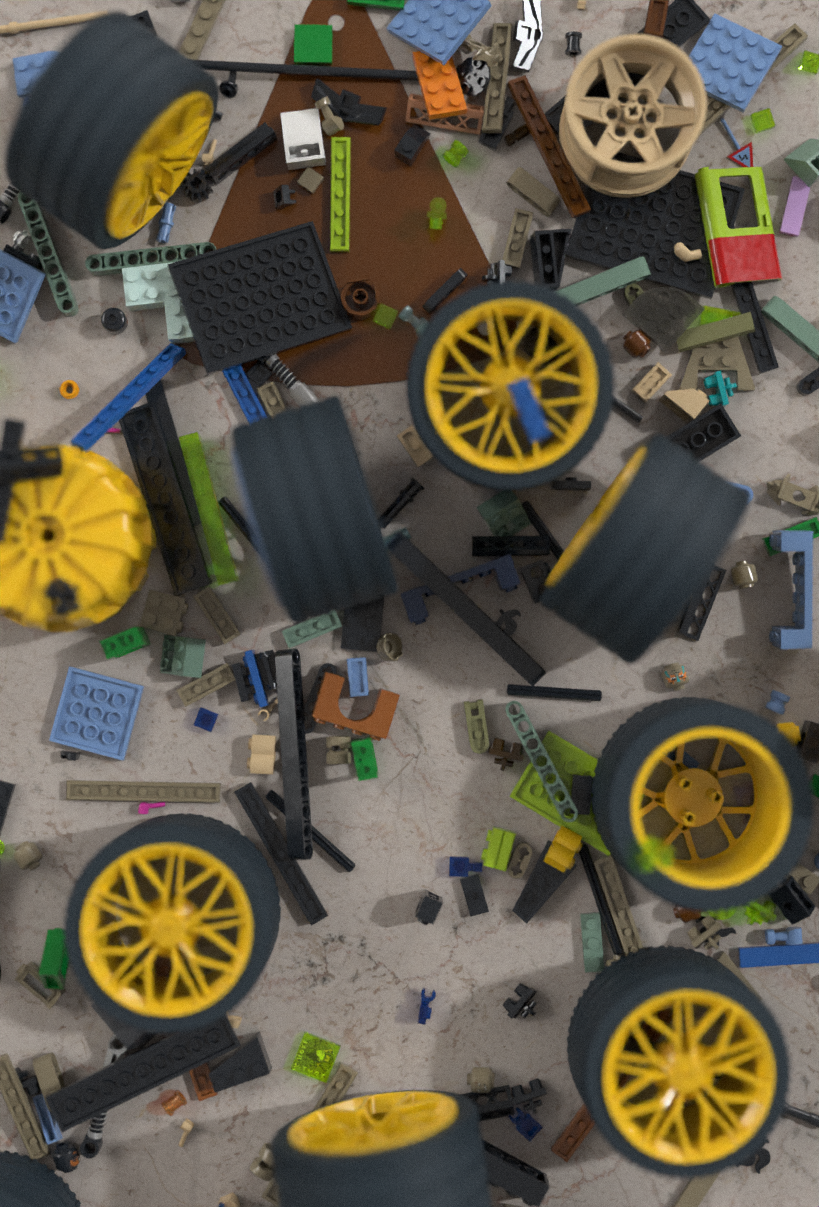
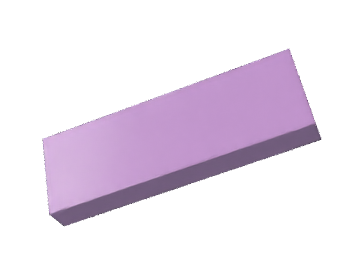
M792 177L779 233L798 237L810 191V187L800 177Z

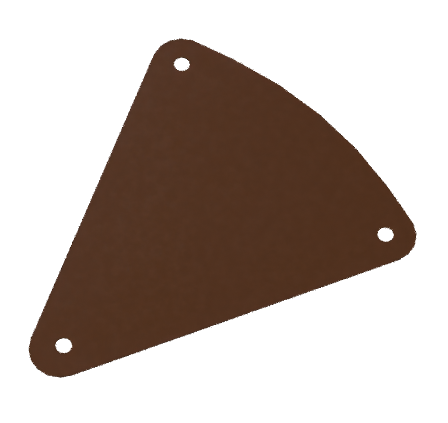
M312 0L301 21L302 25H328V20L333 15H339L344 19L343 28L337 31L333 30L332 65L310 66L395 70L364 6L347 5V0ZM293 40L284 64L302 65L294 64ZM279 74L257 126L258 128L266 122L269 128L271 127L274 130L277 140L239 168L209 242L215 245L216 249H220L313 221L340 296L347 282L356 277H365L377 286L380 295V306L377 313L371 318L356 320L349 317L352 326L351 330L277 353L282 364H286L285 367L289 368V372H293L292 375L296 376V380H300L301 383L304 382L306 385L347 387L407 380L413 350L428 322L443 306L452 299L457 298L458 295L472 288L475 289L480 285L487 284V282L482 281V276L487 275V269L490 268V264L430 140H427L412 166L395 157V148L400 140L416 124L405 122L409 97L400 80ZM319 78L339 95H341L342 89H346L362 96L359 104L387 107V110L379 126L343 122L344 129L331 136L323 130L322 121L325 118L322 110H319L326 165L310 167L324 177L322 183L312 194L297 183L307 168L288 170L281 113L315 109L314 103L316 101L311 98L316 79ZM411 107L410 117L418 118L415 109ZM331 137H350L349 252H330ZM280 185H289V189L295 190V193L290 195V199L296 200V203L284 209H276L273 190ZM462 268L468 274L467 278L429 314L422 307L424 303L457 270ZM358 296L359 302L363 301L362 296ZM502 320L508 342L510 343L516 333V321ZM492 321L496 347L499 354L505 351L504 340L499 322ZM478 327L466 333L492 348L490 334H481L478 331ZM462 337L454 344L455 349L468 364L491 358L488 352ZM195 342L175 344L185 349L186 355L183 357L191 364L204 367ZM449 351L445 358L441 372L463 367L451 351ZM258 359L241 364L245 374L254 366ZM264 364V366L273 373V370L269 369L266 366V364ZM273 373L268 381L283 383V381L279 380V377H276V373Z

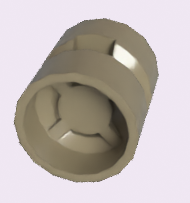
M326 736V748L329 749L326 753V764L351 763V752L348 751L351 747V736Z
M264 1143L258 1153L259 1157H255L249 1168L260 1179L271 1181L275 1174L270 1143Z

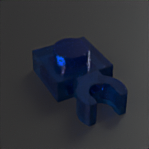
M516 1107L519 1115L516 1118H513L511 1115L508 1117L516 1125V1130L530 1142L543 1127L529 1113L524 1115L522 1110Z

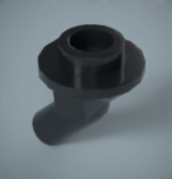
M229 71L228 81H223L219 85L220 92L227 98H234L238 92V85L235 84L237 72Z

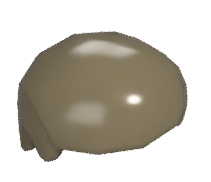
M385 633L378 639L376 649L381 659L393 662L398 661V658L403 656L402 641L397 634Z

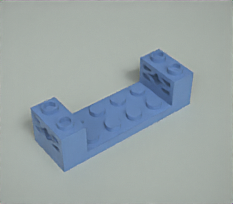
M772 530V535L769 538L772 550L781 552L795 551L792 557L793 565H795V573L792 576L793 584H795V592L792 594L795 611L792 613V620L795 626H772V631L769 632V640L773 646L780 649H812L813 531Z

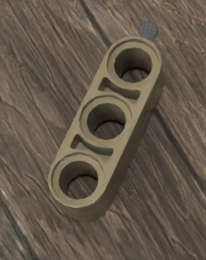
M518 167L506 182L510 189L547 217L552 214L561 202L555 193L521 167Z
M53 1052L33 1059V1068L44 1099L46 1095L66 1086ZM45 1099L47 1108H48V1110L51 1112V1110H50V1108H49V1106H48V1103H47V1101H46V1099Z

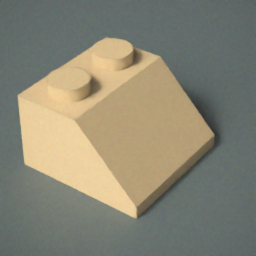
M699 389L666 391L659 399L662 404L687 424L694 420L709 402L706 398L707 395Z

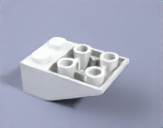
M315 108L281 113L288 170L326 165L319 110Z

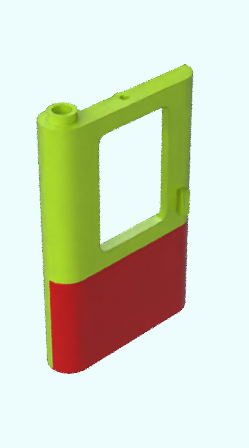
M703 167L698 169V172L694 175L715 288H723L741 282L781 281L782 275L762 167L724 169ZM749 177L758 223L757 227L730 229L727 226L719 178Z

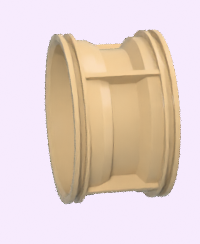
M643 34L623 35L609 39L593 48L579 62L571 76L559 124L560 146L573 173L584 184L595 191L620 198L643 196L669 183L684 165L705 120L706 92L700 73L683 51L670 42L654 36ZM627 73L641 74L645 77L637 86H633ZM605 78L610 98L586 97L589 91ZM664 87L672 94L677 105L657 102ZM618 98H625L627 103L619 102ZM643 99L647 104L641 105L637 100ZM612 113L616 116V118L609 119L607 117V114ZM646 117H652L655 122H648ZM582 120L595 121L607 127L596 148L587 137ZM665 128L679 129L676 141L663 153L654 130ZM615 131H622L624 136H617ZM635 133H641L643 138H637ZM627 142H630L645 162L623 163L611 158Z

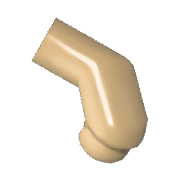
M681 242L674 246L675 255L684 262L702 258L700 249L690 251Z

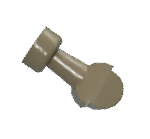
M328 96L314 103L318 110H322L325 118L322 121V127L329 136L344 129L341 117L334 116L328 106L330 104Z

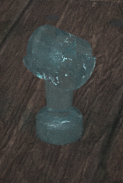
M407 305L398 317L402 321L408 320L415 328L416 335L420 337L428 321L424 318L419 320L412 314L413 309Z

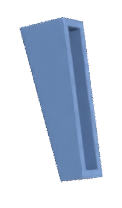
M43 1094L32 1097L47 1145L62 1139L63 1136L52 1112L48 1110Z

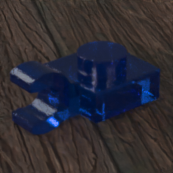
M450 856L449 876L468 877L469 871L482 872V862H469V857Z
M422 988L418 1024L426 1025V1019H430L432 1008L429 1007V1003L435 999V990L432 991L431 996H426L425 988Z

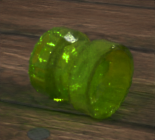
M454 140L451 148L446 150L442 156L450 165L457 167L461 163V158L466 157L469 151L460 141Z

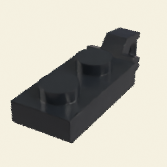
M507 97L505 101L502 133H482L479 144L494 151L497 150L513 119L514 111H512V108L515 104L514 99Z

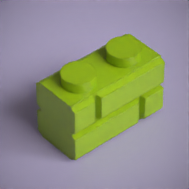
M495 826L492 827V830H488L486 836L488 846L487 849L483 848L481 854L484 866L502 871L507 870L516 836L514 831Z

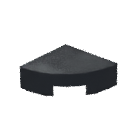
M61 750L60 757L76 761L80 759V752Z

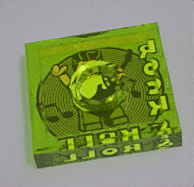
M304 1032L291 1070L327 1083L341 1045Z

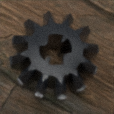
M194 168V174L187 173L188 178H184L183 183L185 184L181 188L185 191L184 195L186 197L190 196L191 201L194 202L197 198L199 202H202L203 196L205 199H208L207 193H213L211 187L214 185V182L210 180V174L205 175L203 169L198 173L197 169ZM196 183H200L199 188H195Z

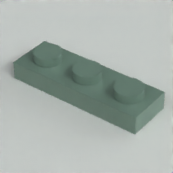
M334 610L331 614L309 619L287 628L282 633L290 649L342 627L336 610Z
M580 913L585 973L601 972L604 970L600 913Z

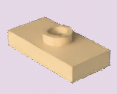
M657 362L631 391L646 403L672 374Z

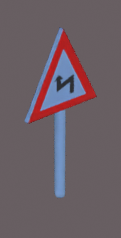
M721 118L720 121L737 151L727 157L742 167H753L752 142L740 148L724 118Z

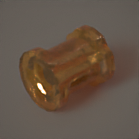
M175 1090L174 1095L167 1101L161 1102L163 1109L170 1116L174 1115L179 1107L187 1104L185 1096L179 1090Z

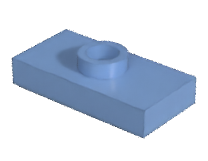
M366 657L347 659L350 697L369 696Z

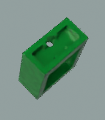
M137 626L100 641L107 660L120 658L151 645L145 628Z
M372 737L353 740L351 744L358 781L378 778L379 773Z
M62 928L47 930L39 969V977L44 988L64 990L70 958L66 955L67 948L64 944L66 935H64V929Z

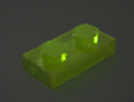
M703 305L699 326L740 315L741 312Z

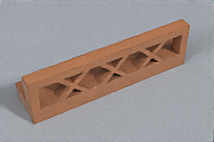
M410 93L405 122L480 135L484 106L466 103L467 114L457 115L460 122L454 125L450 124L447 120L448 117L441 118L438 121L429 120L428 113L425 112L427 109L423 95ZM411 107L420 109L423 115L419 118L410 117ZM470 118L479 119L477 128L469 127L465 121Z

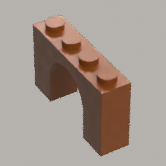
M325 671L311 714L315 718V722L326 724V721L334 723L333 727L344 730L347 727L352 729V733L362 735L364 732L370 734L372 739L381 741V738L387 739L400 695L379 688L371 713L363 719L352 720L343 716L338 705L339 695L345 678Z

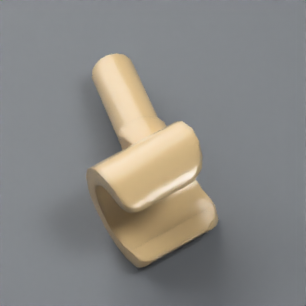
M212 140L209 154H202L203 165H209L214 161L213 154L217 140Z
M278 697L270 706L259 711L258 716L262 712L267 713V717L263 721L270 718L271 711L278 704Z
M188 1118L185 1119L180 1127L184 1130L179 1142L180 1147H183L188 1134L194 1126V1123Z

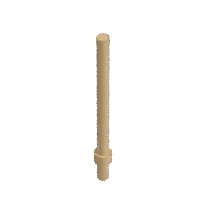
M108 11L17 23V21L9 22V25L0 26V34L10 32L11 34H18L19 31L88 22Z

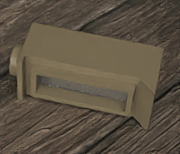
M32 961L27 965L23 963L16 971L18 976L14 980L18 981L46 1004L50 1010L65 993L66 989L44 988L39 977L40 968Z

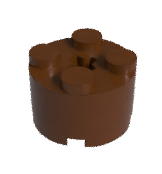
M356 277L349 280L341 292V301L348 316L356 320H366L377 313L380 306L379 290L369 279ZM358 296H362V302H359Z

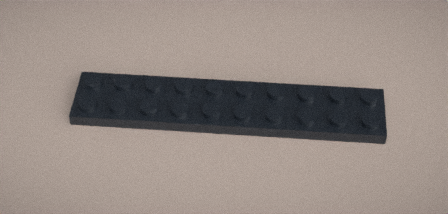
M675 0L668 6L662 39L680 48L706 26L711 19L694 0ZM644 27L637 34H643ZM627 73L633 86H637L645 77L641 74ZM605 78L598 82L586 97L609 99L610 96ZM566 95L544 113L551 128L558 136ZM582 120L584 130L595 121Z
M149 402L132 408L119 420L143 497L147 502L146 507L153 529L156 531V538L174 594L178 596L210 585L212 581L154 402Z
M226 1014L224 1018L215 1021L211 1025L208 1023L201 1029L197 1028L190 1032L185 1030L184 1033L176 1032L46 1095L45 1099L63 1133L240 1047L241 1043Z

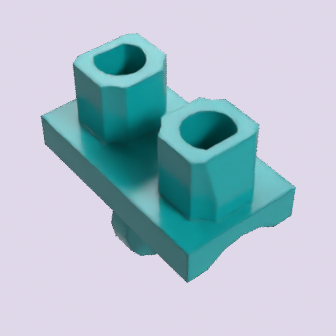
M721 370L714 372L703 380L705 389L715 387L716 394L708 396L709 406L722 404L723 407H726L729 404L728 397L734 396L732 389L737 388V384H731L729 377L724 378L723 381Z

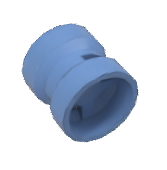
M772 690L770 694L771 700L767 702L765 708L783 715L785 712L784 706L791 697Z

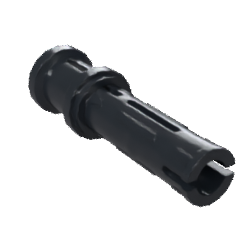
M412 477L411 482L404 490H400L398 498L378 518V524L386 529L408 503L413 502V498L425 488Z

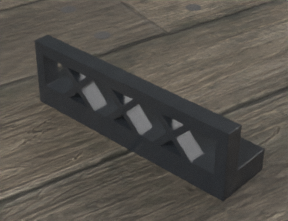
M264 122L205 167V170L218 185L275 142L277 137L271 127L269 128L266 122Z
M60 445L0 450V483L64 477V461ZM57 452V457L46 456L48 453ZM27 455L36 456L34 459L25 458ZM6 457L15 458L13 461L4 460Z
M549 535L472 536V556H506L509 554L511 556L549 555Z
M715 566L713 570L721 572L718 580L711 583L710 575L686 607L676 633L699 641L727 570ZM709 586L712 591L711 598L704 600L702 595L705 588ZM703 604L705 613L697 618L695 613L698 605ZM693 622H696L698 627L696 636L688 633Z
M509 1085L495 1087L489 1093L470 1092L460 1094L475 1104L479 1122L515 1115ZM507 1092L508 1100L499 1101L495 1097L498 1093ZM485 1096L489 1100L485 1105H480L476 1102L479 1097Z

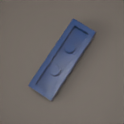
M527 377L507 385L530 442L532 443L550 435Z
M254 650L246 651L243 661L245 667H249L250 670L248 679L250 685H254L256 693H253L256 705L259 704L260 708L268 706L269 702L256 662Z

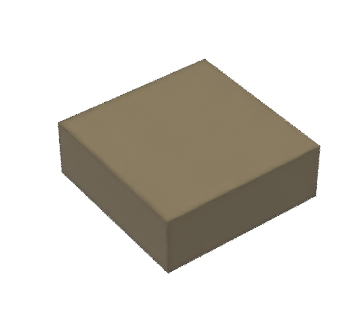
M307 167L297 183L314 194L324 180V177L310 167Z

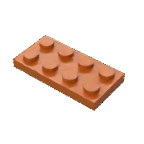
M420 51L413 52L412 58L429 120L467 114V106L453 57L451 56L447 63L442 65Z

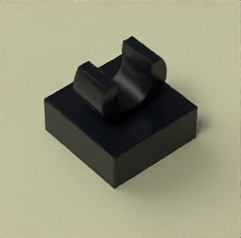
M280 185L273 190L276 209H284L296 203V200L290 199V195H293L295 190L289 189V185Z

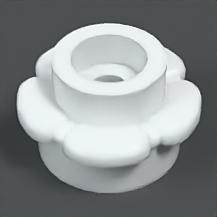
M19 230L13 235V244L24 248L30 242L31 237L27 234L26 230Z

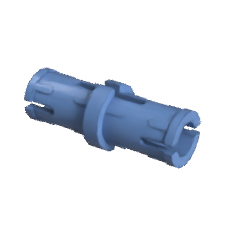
M172 203L164 204L163 213L158 222L160 225L156 241L167 244L169 242L171 227L174 226L173 217L176 205Z

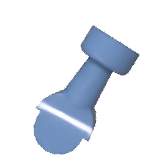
M788 927L786 931L776 933L773 929H765L766 944L773 945L775 941H785L788 945L802 944V927Z

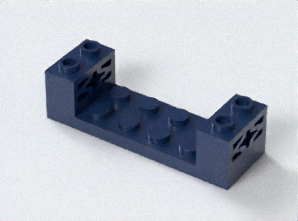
M510 554L447 576L453 583L461 581L462 584L473 581L474 576L479 575L482 578L490 575L491 570H493L500 591L505 590L508 593L518 589L517 585L521 584ZM426 585L400 593L410 623L414 622L415 625L426 622V618L429 617L422 595L425 594V597H429L435 594Z

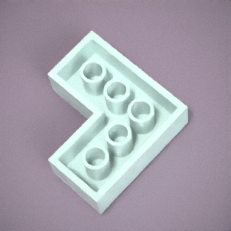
M170 263L122 268L126 307L130 311L165 307L168 340L172 344L195 342L167 267Z

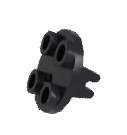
M469 57L456 67L463 94L477 96L488 87L491 71L485 61L473 60V57Z

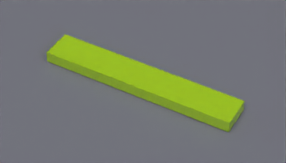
M331 137L330 252H349L350 137Z

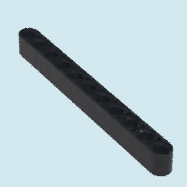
M399 531L385 545L394 556L531 686H534L546 674V671L405 535Z
M298 649L277 650L275 654L287 852L290 860H310L313 856L301 658Z

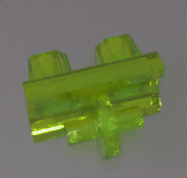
M436 197L430 202L431 210L427 211V217L431 218V229L441 230L442 220L447 218V212H444L446 210V202L444 199Z
M648 836V843L641 845L644 852L634 854L635 860L640 864L642 871L647 873L655 870L652 860L657 858L660 859L662 867L672 866V854H675V851L670 845L656 848L663 845L662 840L654 841L652 836Z
M766 900L763 906L758 904V901H753L748 906H741L746 909L744 915L748 917L747 923L749 925H753L755 922L761 925L763 921L768 923L770 920L774 921L777 916L774 914L776 904L769 900Z

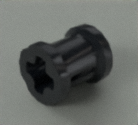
M575 31L566 33L567 49L565 50V55H581L580 39L582 38V33Z

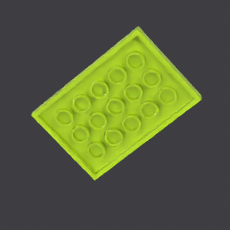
M547 731L542 743L571 796L572 775L595 777L594 769L598 763L597 759L551 731ZM542 755L539 756L536 760L537 765L544 767L547 764V758ZM530 760L509 797L559 827L564 826L581 835V840L609 856L610 852L602 841L601 834L598 833L594 821L595 814L592 812V802L590 805V815L578 814L573 822L563 821ZM548 773L546 775L547 783L554 784L556 782L555 774ZM562 790L556 791L554 795L555 799L560 802L566 797ZM641 793V796H640V803H641L642 799H643L644 796H645V795L642 794V793ZM570 808L564 810V816L567 819L575 816V814H570Z

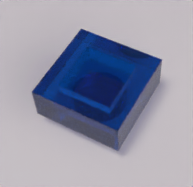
M200 707L193 725L212 732L219 714Z

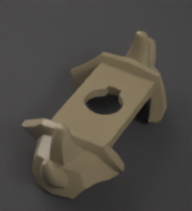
M468 35L460 45L471 53L476 49L478 52L473 56V60L485 61L488 67L497 66L501 58V52L497 54V42L493 47H488Z
M790 474L783 480L777 479L766 483L767 494L778 506L782 504V500L807 510L801 512L804 516L819 514L818 485L807 490L790 483ZM795 491L802 492L805 497L804 500L795 501L793 493Z

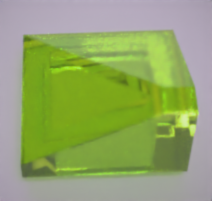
M804 50L798 69L817 74L819 54Z

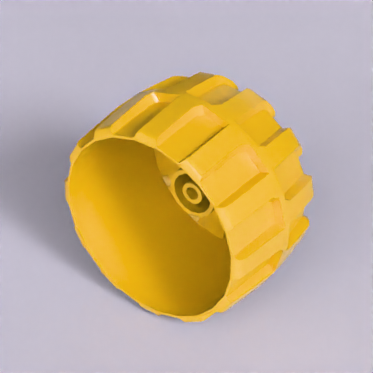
M54 444L61 446L64 461V477L16 481L5 543H0V614L24 627L47 632H72L104 622L122 611V606L136 591L143 589L149 578L147 567L152 550L156 549V531L152 528L146 508L147 502L132 479L112 461L91 450L84 452L79 447ZM57 452L48 453L46 456L57 457ZM27 455L25 458L34 459L36 456ZM60 577L65 582L69 581L72 587L75 585L80 587L76 594L79 597L77 602L81 609L62 616H58L54 608L60 604L57 598L49 600L44 594V590L49 586L47 583Z

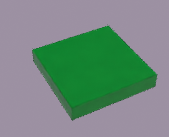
M294 24V64L332 65L333 26Z

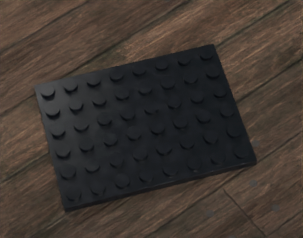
M617 152L611 158L623 163L645 162L644 159ZM680 170L662 188L643 196L631 198L605 195L586 185L584 196L591 210L589 213L576 217L565 257L602 268L612 269L644 256L651 276L643 280L712 299L715 286L695 175L693 173ZM720 182L727 226L733 229L745 189ZM681 242L690 251L700 249L702 258L684 262L675 255L674 246Z
M313 221L170 263L167 266L207 375L352 329Z

